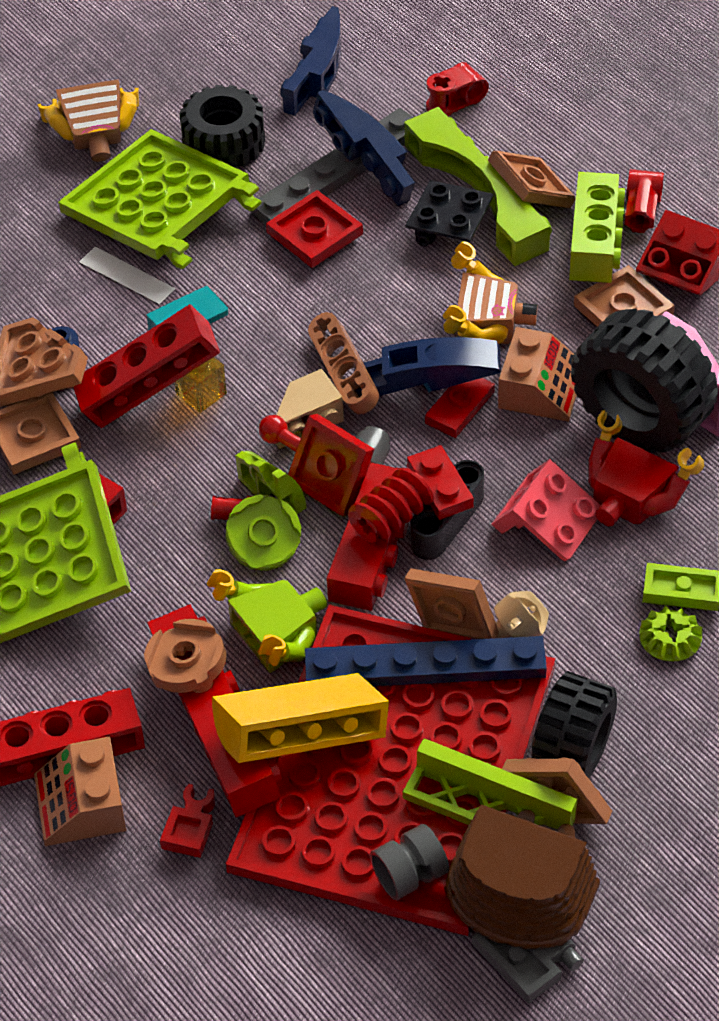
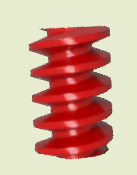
M399 468L394 471L391 477L385 478L381 485L375 486L370 494L364 495L359 503H354L348 510V517L359 536L367 543L375 544L377 537L381 540H388L391 536V530L398 532L402 527V522L409 523L413 518L412 513L420 514L423 510V504L431 505L434 501V495L431 488L418 473L410 468Z

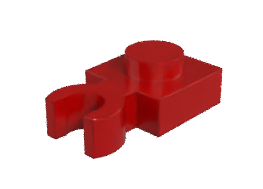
M188 784L183 791L185 808L172 807L160 838L161 849L201 858L213 826L212 815L208 813L215 806L214 789L209 788L204 799L195 800L193 799L195 795L194 785Z

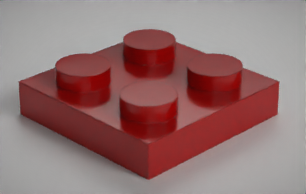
M316 190L266 223V231L271 237L313 268L363 235V224L320 191Z

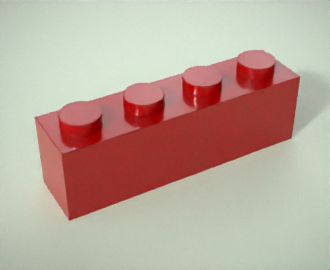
M370 462L355 503H359L364 495L370 494L375 486L381 485L385 478L391 477L394 471L399 468ZM348 520L327 575L328 601L372 611L377 597L383 598L388 582V575L385 574L388 567L394 568L398 556V545L396 544L398 538H405L409 523L402 522V527L398 532L391 530V536L388 540H381L377 537L375 544H369L359 536L351 525L350 520Z

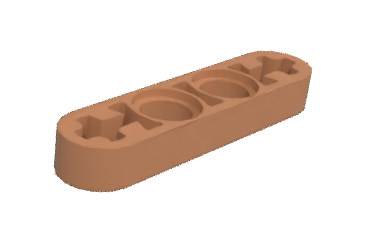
M325 312L319 314L309 324V336L337 390L342 395L343 401L354 413L365 414L376 406L379 400V392L344 326L332 313ZM328 329L331 336L326 338L325 331ZM344 346V349L340 354H338L335 357H331L332 353L337 348ZM356 367L350 377L342 379L349 369ZM359 387L362 389L361 397L355 391Z

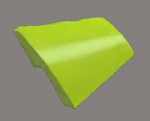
M241 451L235 455L238 479L254 495L262 494L269 496L273 493L280 500L288 502L297 514L307 508L303 491L291 476L254 452Z

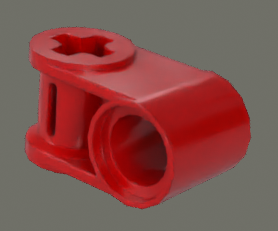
M465 62L458 63L440 73L432 74L428 77L426 84L430 92L429 99L426 102V110L430 111L439 107L449 116L460 109L480 102L488 93L489 83Z

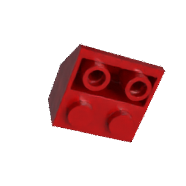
M665 209L636 267V272L701 296L719 279V229Z

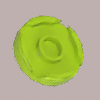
M262 494L245 498L233 508L226 522L225 539L230 553L240 564L253 570L269 571L283 566L294 556L300 544L301 524L297 513L286 501L279 498L276 499Z

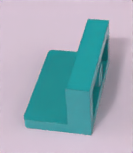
M206 285L146 314L148 331L189 304L208 320L210 324L229 314L228 307Z

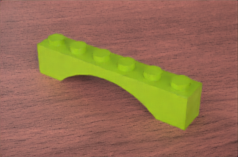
M436 107L404 122L405 147L422 166L452 174L470 184L475 190L494 193L489 206L496 219V247L514 266L549 251L552 229L548 219L545 216H541L532 207L530 202L521 200L488 162L489 157L484 156L471 137L464 135L452 117H448L439 107Z

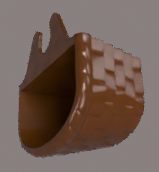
M481 804L463 835L447 874L444 890L451 908L464 924L497 943H504L505 945L522 949H546L562 946L581 930L600 885V879L597 877V871L594 870L592 857L589 856V849H586L587 842L575 838V830L570 824H562L558 828V832L534 824L535 814L531 810H523L516 816H512Z

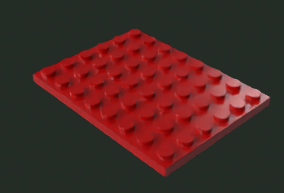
M328 605L312 648L471 640L472 638ZM545 656L547 666L546 678L374 686L377 691L389 700L386 736L379 739L274 757L282 775V780L276 782L281 798L245 814L226 862L227 873L468 936L471 927L459 919V916L453 911L449 900L446 898L444 887L446 886L447 874L429 884L419 881V887L416 891L396 901L387 894L379 882L370 861V852L389 841H395L399 844L402 834L420 824H425L433 831L441 843L450 869L452 860L456 855L468 825L402 798L403 790L416 768L417 750L422 740L425 738L500 769L503 768L506 759H526L553 676L556 658ZM306 665L303 668L298 683L306 681ZM423 776L416 789L428 795L443 791L440 782ZM470 794L455 797L458 807L466 810L474 809L481 805L478 798ZM504 809V810H501V812H504V813H507V814H508L509 810H508V809Z

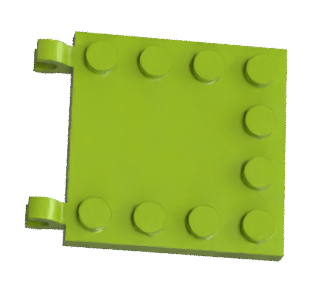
M150 129L62 198L58 204L61 213L155 260L166 255L173 265L184 269L192 262V258L183 253L189 248V244L183 240L186 236L234 197L248 211L255 210L262 202L253 196L259 190V187L249 182L248 173Z
M76 442L61 447L67 466L66 470L0 496V643L132 592L98 468L92 459L86 461L84 453L79 452Z

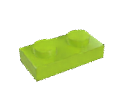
M647 563L642 603L719 611V571Z

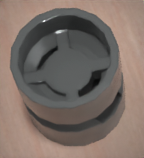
M420 824L402 834L399 844L395 841H389L370 852V861L379 882L387 894L396 901L416 891L419 887V881L429 884L449 872V862L446 853L436 835L425 824Z

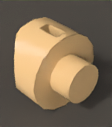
M531 591L509 593L494 607L498 618L495 622L499 631L498 638L541 636L546 629L549 612Z

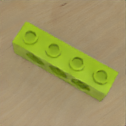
M578 172L569 280L612 283V269H620L625 188H618L619 174Z

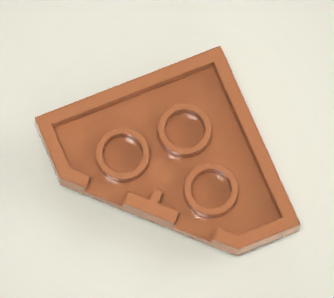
M34 317L3 326L0 336V407L10 406L16 402L41 397L47 393L72 388L81 384L88 360L87 356L81 348L75 344H69L63 336L50 328H45Z

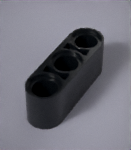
M462 460L454 465L474 497V508L439 520L431 506L423 504L422 512L414 514L411 520V550L418 558L433 560L442 555L482 504L484 499V469L478 462Z

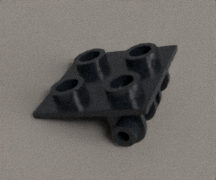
M430 180L409 217L405 228L415 230L416 242L421 246L432 244L435 241L436 235L470 242L494 197V193Z

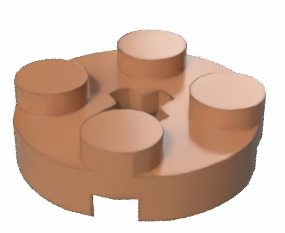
M183 619L173 622L174 628L167 630L165 633H162L161 629L156 632L149 640L144 653V659L153 684L157 688L176 693L191 691L203 693L208 691L213 685V680L223 670L226 662V650L222 638L216 633L215 628L203 620ZM187 651H192L193 656L189 659L179 660L177 658L178 656H184Z

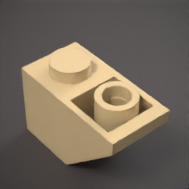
M322 369L290 382L277 412V415L286 421L288 430L300 438L310 415L319 414L335 425L344 421L343 397ZM282 443L276 444L279 449L285 447Z

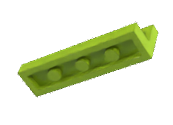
M425 738L417 750L416 768L404 788L402 796L405 800L467 825L473 820L479 807L470 810L458 807L455 797L465 794L477 797L480 804L498 811L508 809L517 815L523 810H531L535 814L534 824H545L557 830L562 824L573 825L577 807V799ZM423 776L440 782L443 791L428 795L416 789Z

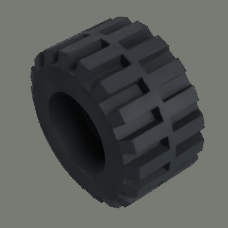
M215 85V88H203L202 92H195L190 95L191 99L185 100L183 108L180 109L183 144L235 168L249 165V160H256L259 157V152H263L265 142L263 107L254 94H249V91L244 88L237 89V86L233 85L228 87Z
M570 671L565 672L554 684L541 711L533 737L531 758L559 759L565 757L574 759L589 778L599 763L610 736L617 709L616 689Z

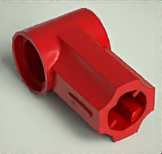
M630 169L624 225L630 227L632 232L645 233L646 230L654 228L657 203L661 202L663 172Z

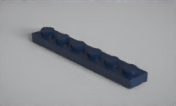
M543 636L305 648L306 681L359 673L374 687L546 678L547 673Z

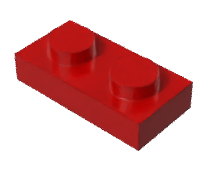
M442 445L407 457V467L418 473L431 488L434 501L430 506L439 520L474 508V497Z

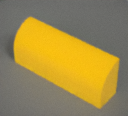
M359 673L212 696L213 718L217 734L226 751L238 763L379 739L386 736L389 700Z

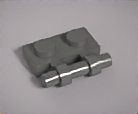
M479 933L472 936V945L528 1004L561 980L562 971L555 965L556 962H563L571 971L577 970L584 962V959L574 950L576 945L571 939L562 946L541 950L540 948L522 949L505 945L504 943H497Z

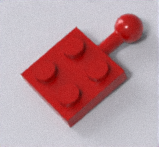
M319 414L308 416L301 438L288 430V425L281 416L268 415L264 417L258 428L262 440L269 444L282 443L296 452L288 475L299 484L303 492L342 517L348 515L349 508L356 502L375 449Z

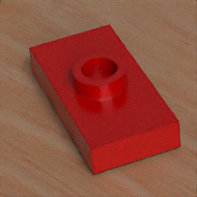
M480 378L449 387L425 414V424L456 439L495 393V384Z

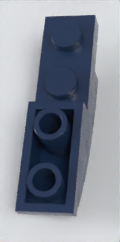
M332 6L326 15L318 20L316 27L310 35L305 36L302 40L300 53L303 55V59L298 63L297 69L289 79H285L280 90V96L283 98L284 113L296 116L310 96L316 98L317 92L322 90L329 91L338 72L341 59V24L338 7Z
M325 90L317 92L313 115L318 125L324 127L332 137L335 148L343 152L349 162L361 156L365 168L373 172L379 180L383 192L388 197H391L397 206L408 202L415 182L403 167L407 154L404 147L382 124L356 105Z
M442 337L402 342L382 347V358L364 362L379 392V396L426 383L432 391H437L501 373L499 343L497 340L482 338ZM359 387L355 391L361 397L362 389Z

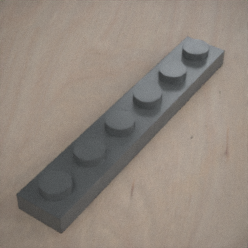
M398 108L378 122L404 146V122L414 117L402 108ZM334 149L258 198L262 204L251 211V214L266 225L268 221L314 191L318 190L327 196L367 169L362 162L361 156L349 162L343 152Z

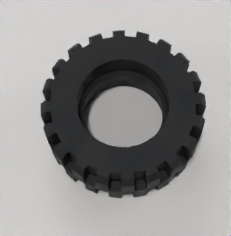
M625 309L610 314L577 348L572 358L571 378L572 382L576 383L574 391L577 398L582 399L583 408L588 414L591 413L596 419L594 422L597 425L598 416L604 410L607 412V418L604 422L605 427H612L616 422L617 415H619L622 421V428L617 434L612 435L614 439L618 437L649 453H661L679 448L714 409V404L717 402L718 388H716V374L711 372L712 363L708 356L702 354V347L696 340L692 341L686 335L687 331L681 326H674L670 323V319L663 315L654 316L653 311Z

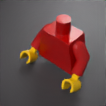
M606 410L602 411L597 419L598 426L602 432L600 438H595L588 460V482L590 487L594 489L593 499L600 504L595 512L596 518L606 526H613L620 517L633 524H641L649 516L654 517L674 509L690 484L688 479L690 474L696 475L703 470V458L699 455L692 465L687 466V461L691 457L692 451L689 448L683 449L679 452L677 459L678 464L681 466L679 471V466L618 437L612 442L610 441L611 437L621 430L622 421L619 415H617L615 424L612 427H605L604 422L607 418Z

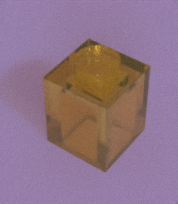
M213 357L175 381L176 395L199 413L203 412L227 394L224 364Z

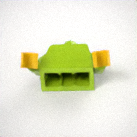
M221 569L215 570L212 573L207 586L215 587L212 592L213 597L217 601H223L225 597L230 599L228 600L230 624L269 673L275 671L285 662H301L305 659V648H311L317 636L315 613L327 607L326 598L319 588L315 587L299 595L286 580H280L275 583L247 584L235 581L231 574Z

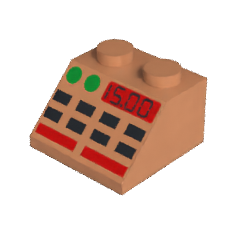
M516 327L499 377L498 408L569 422L577 397L574 391L576 383L572 382L571 378L574 354L551 333Z
M110 737L69 744L34 773L45 846L126 831Z

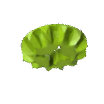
M665 605L659 612L651 610L648 617L641 621L639 638L643 648L653 657L664 661H681L694 655L700 648L702 643V627L698 625L696 615L689 616L685 614L682 607L678 611L669 610ZM667 625L673 627V630L677 632L675 642L672 641V637L669 636L668 632H665Z

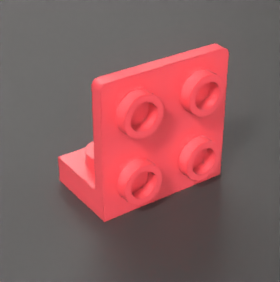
M549 459L527 474L491 525L501 534L514 526L518 529L525 526L562 561H567L572 557L597 521L595 512L600 504Z

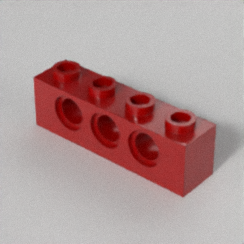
M189 304L86 370L82 383L74 386L81 412L100 428H103L218 355L220 350L209 321Z
M131 688L107 691L102 695L80 701L73 700L61 706L42 711H31L23 716L0 721V787L35 778V772L72 743L110 737L114 756L144 749L145 742L142 725Z

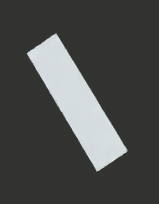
M94 247L79 261L83 265L158 304L164 301L176 289L97 247Z

